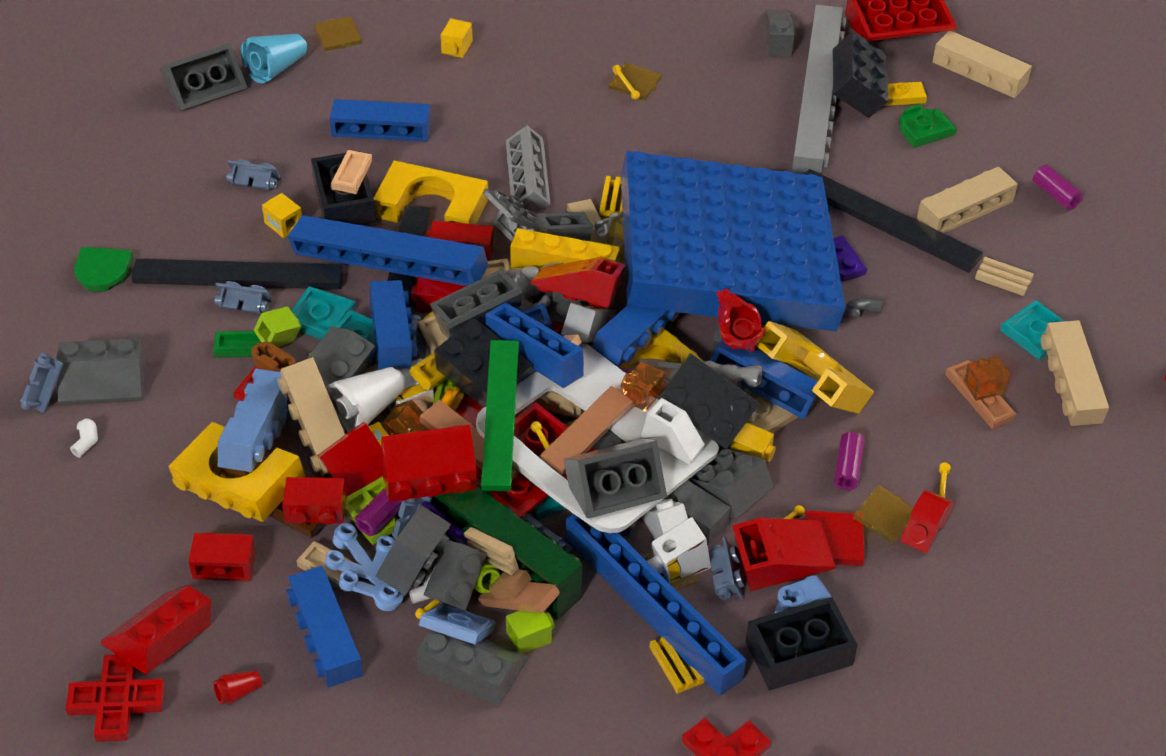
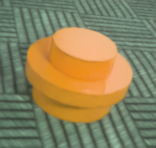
M455 386L453 390L448 388L441 399L444 404L454 411L464 396V393L459 391L460 388L458 386Z

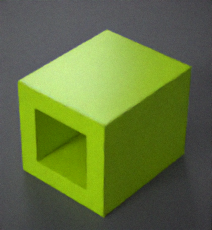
M287 306L261 313L254 332L261 342H269L276 347H280L294 342L301 325L297 317L294 316Z
M517 611L506 616V633L517 652L525 654L552 643V630L555 629V625L549 612Z

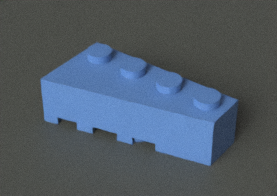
M262 369L254 370L252 374L254 384H247L244 390L245 394H247L244 401H238L235 407L234 418L230 417L218 440V467L252 472L257 463L262 462L265 452L271 449L275 438H279L283 427L288 425L290 412L287 409V394H282L277 379L281 378L280 372Z

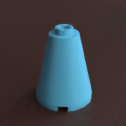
M299 34L252 36L247 38L246 42H243L241 45L242 63L244 68L248 67L251 71L248 74L251 79L263 84L269 82L306 54L307 43Z

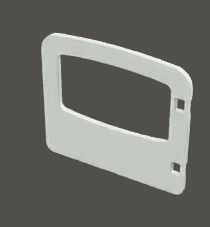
M583 343L579 347L583 348L584 376L572 384L562 388L538 372L533 373L517 384L515 414L549 391L557 392L586 411L610 386H613L633 400L632 408L610 429L626 443L643 439L641 434L647 413L659 401L655 395L591 346ZM486 407L478 413L476 420L477 432L483 438L485 433ZM696 427L695 429L701 437L704 447L690 465L658 447L667 496L715 459L718 454V444ZM514 436L512 466L566 509L599 531L606 533L621 532L663 500L660 499L597 517L586 518L569 488L568 480L547 465Z

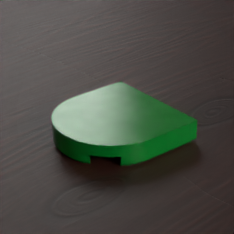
M914 105L906 108L899 119V130L914 148L954 136L957 130L940 110L936 108L934 110L923 108V105Z
M81 247L74 266L75 277L86 290L95 292L107 291L109 287L117 283L121 284L126 279L132 263L133 252L132 250Z

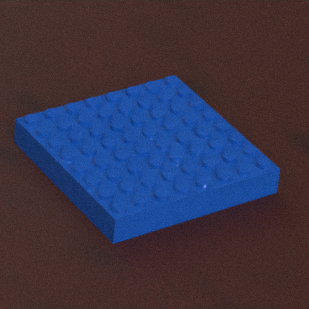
M626 151L621 171L627 305L718 317L720 304L716 293L719 290L722 292L724 289H728L730 293H734L746 303L754 305L760 314L762 323L770 321L780 325L837 332L845 310V303L823 177L813 174H797L790 171L782 172L766 168L745 167L738 164H722L715 161H699L692 158L684 159L668 155L646 154L640 151Z

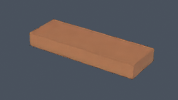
M969 359L946 369L945 375L992 430L1015 420L1016 413Z
M529 582L515 599L496 598L490 592L482 593L478 600L485 607L543 613L556 599L560 591L555 584Z

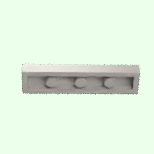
M526 125L505 140L510 194L523 202L522 207L532 201L544 210L551 205L543 137ZM520 141L519 145L515 149L514 145ZM520 156H523L522 159L520 160L518 166H517L516 164H517V162H518ZM522 172H524L523 177L521 178L520 182H518ZM526 189V194L520 198L522 192Z

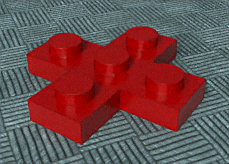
M116 654L104 655L101 681L69 682L65 710L68 716L96 715L94 728L96 742L128 741L131 713L163 711L164 680H135L136 668Z
M703 718L682 735V743L696 756H760L771 746V740L750 720L727 738L706 718Z

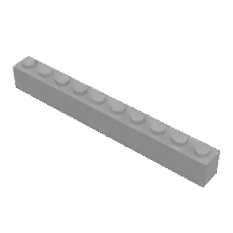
M815 6L792 173L805 174L811 169L822 174V168H827L829 154L824 152H829L831 137L827 136L832 134L833 122L829 120L834 119L835 106L830 105H835L836 96L833 95V48L844 39L846 17H842V7Z

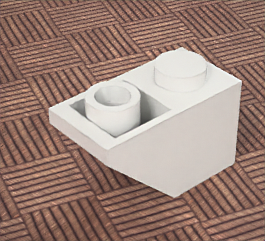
M661 398L647 413L641 437L647 440H657L659 448L690 465L703 449L704 443L686 411Z
M663 499L641 516L654 539H657L688 519L684 504L672 501V499Z

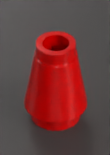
M257 670L220 675L219 679L213 681L214 693L221 705L224 703L231 705L262 687L261 677Z

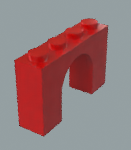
M432 221L430 231L425 233V237L481 246L484 248L487 261L491 260L494 246L493 226ZM416 277V282L418 283L417 286H412L411 301H415L416 312L431 313V303L466 286Z

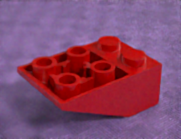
M597 257L543 267L531 280V284L537 286V289L543 292L552 293L554 291L561 293L568 300L577 301L580 299L589 302L588 304L594 308H608L619 293L626 264Z
M757 518L732 525L736 546L750 592L836 569L819 520Z

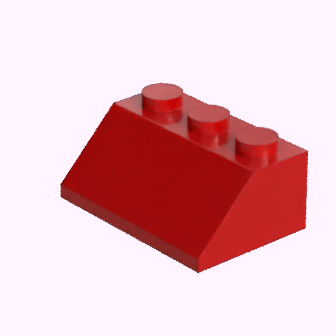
M470 424L381 437L383 480L388 502L476 490V463Z
M190 585L166 592L101 640V645L147 675L211 626L212 600Z

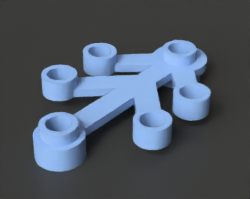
M350 523L340 524L334 531L333 544L339 549L349 550L358 564L344 560L341 552L332 550L326 554L325 566L330 570L343 571L339 579V587L342 590L355 591L373 597L376 606L383 611L395 610L402 603L403 594L375 577L394 544V539L387 535L378 538L377 552L372 562L356 540L358 534L355 527ZM358 576L370 580L373 585L358 581Z

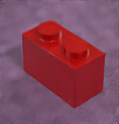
M286 477L282 503L285 523H323L327 525L344 523L347 497L345 479Z
M213 532L194 533L188 560L192 579L251 581L256 556L253 535L241 533L216 534Z

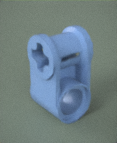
M809 576L802 581L780 588L777 595L779 603L776 605L774 613L832 596L818 576Z

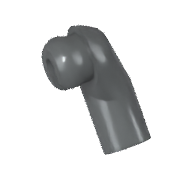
M865 297L850 300L846 305V314L848 317L858 318L861 310L881 313L883 300Z

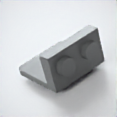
M488 189L483 192L499 209L491 222L511 241H513L517 228L534 230L537 216L531 211L525 210L522 207L523 202L513 195L507 197L497 189L494 192Z

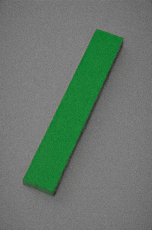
M491 340L481 479L482 491H511L519 341Z

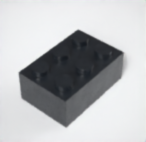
M851 32L833 48V95L868 118L889 102L887 58L881 49H876L865 38Z
M346 153L311 158L313 181L323 219L355 225L376 223L374 199L367 174L356 194L332 190L331 182Z
M473 318L434 350L436 370L484 408L487 403L491 340L502 339L477 319ZM521 354L518 357L517 384L534 373L533 364Z
M689 353L657 397L658 400L663 398L686 411L696 428L726 450L760 404L691 353Z
M833 597L748 621L745 641L769 691L853 666L858 646Z

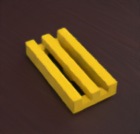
M606 175L599 216L610 217V214L619 212L615 211L619 187L621 188V177L616 176L615 180H611V176ZM610 187H614L610 210H606ZM622 201L620 206V213L622 212Z
M663 637L658 642L656 640L650 641L649 647L677 694L705 682L704 678L692 666L690 667L687 664L695 678L694 680L692 679L675 649ZM662 647L665 648L671 660L673 661L679 673L681 674L682 678L684 679V684L681 683L680 679L676 675L675 671L673 670L672 666L670 665L669 661L667 660L666 656L661 650Z

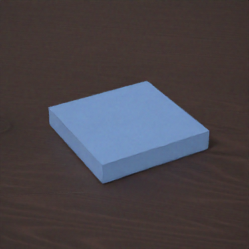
M442 603L421 615L419 626L475 645L494 632L496 622L495 620Z

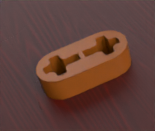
M260 342L254 345L251 351L254 365L262 370L280 372L281 369L296 364L295 359L291 355L269 342Z

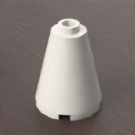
M388 367L338 380L327 385L326 390L334 405L342 428L346 432H350L362 422L368 425L404 391L405 377L400 370Z

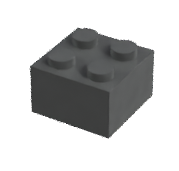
M421 505L396 538L375 577L403 595H406L412 586L418 588L427 574L423 571L424 568L429 571L438 558V555L434 552H440L447 540H449V537L445 534L451 524Z

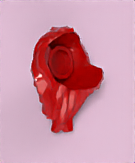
M724 289L722 292L719 290L716 293L720 304L718 308V325L723 341L732 349L749 350L750 353H753L756 344L761 340L765 332L764 328L761 327V317L754 305L746 303L734 293H730L728 289Z

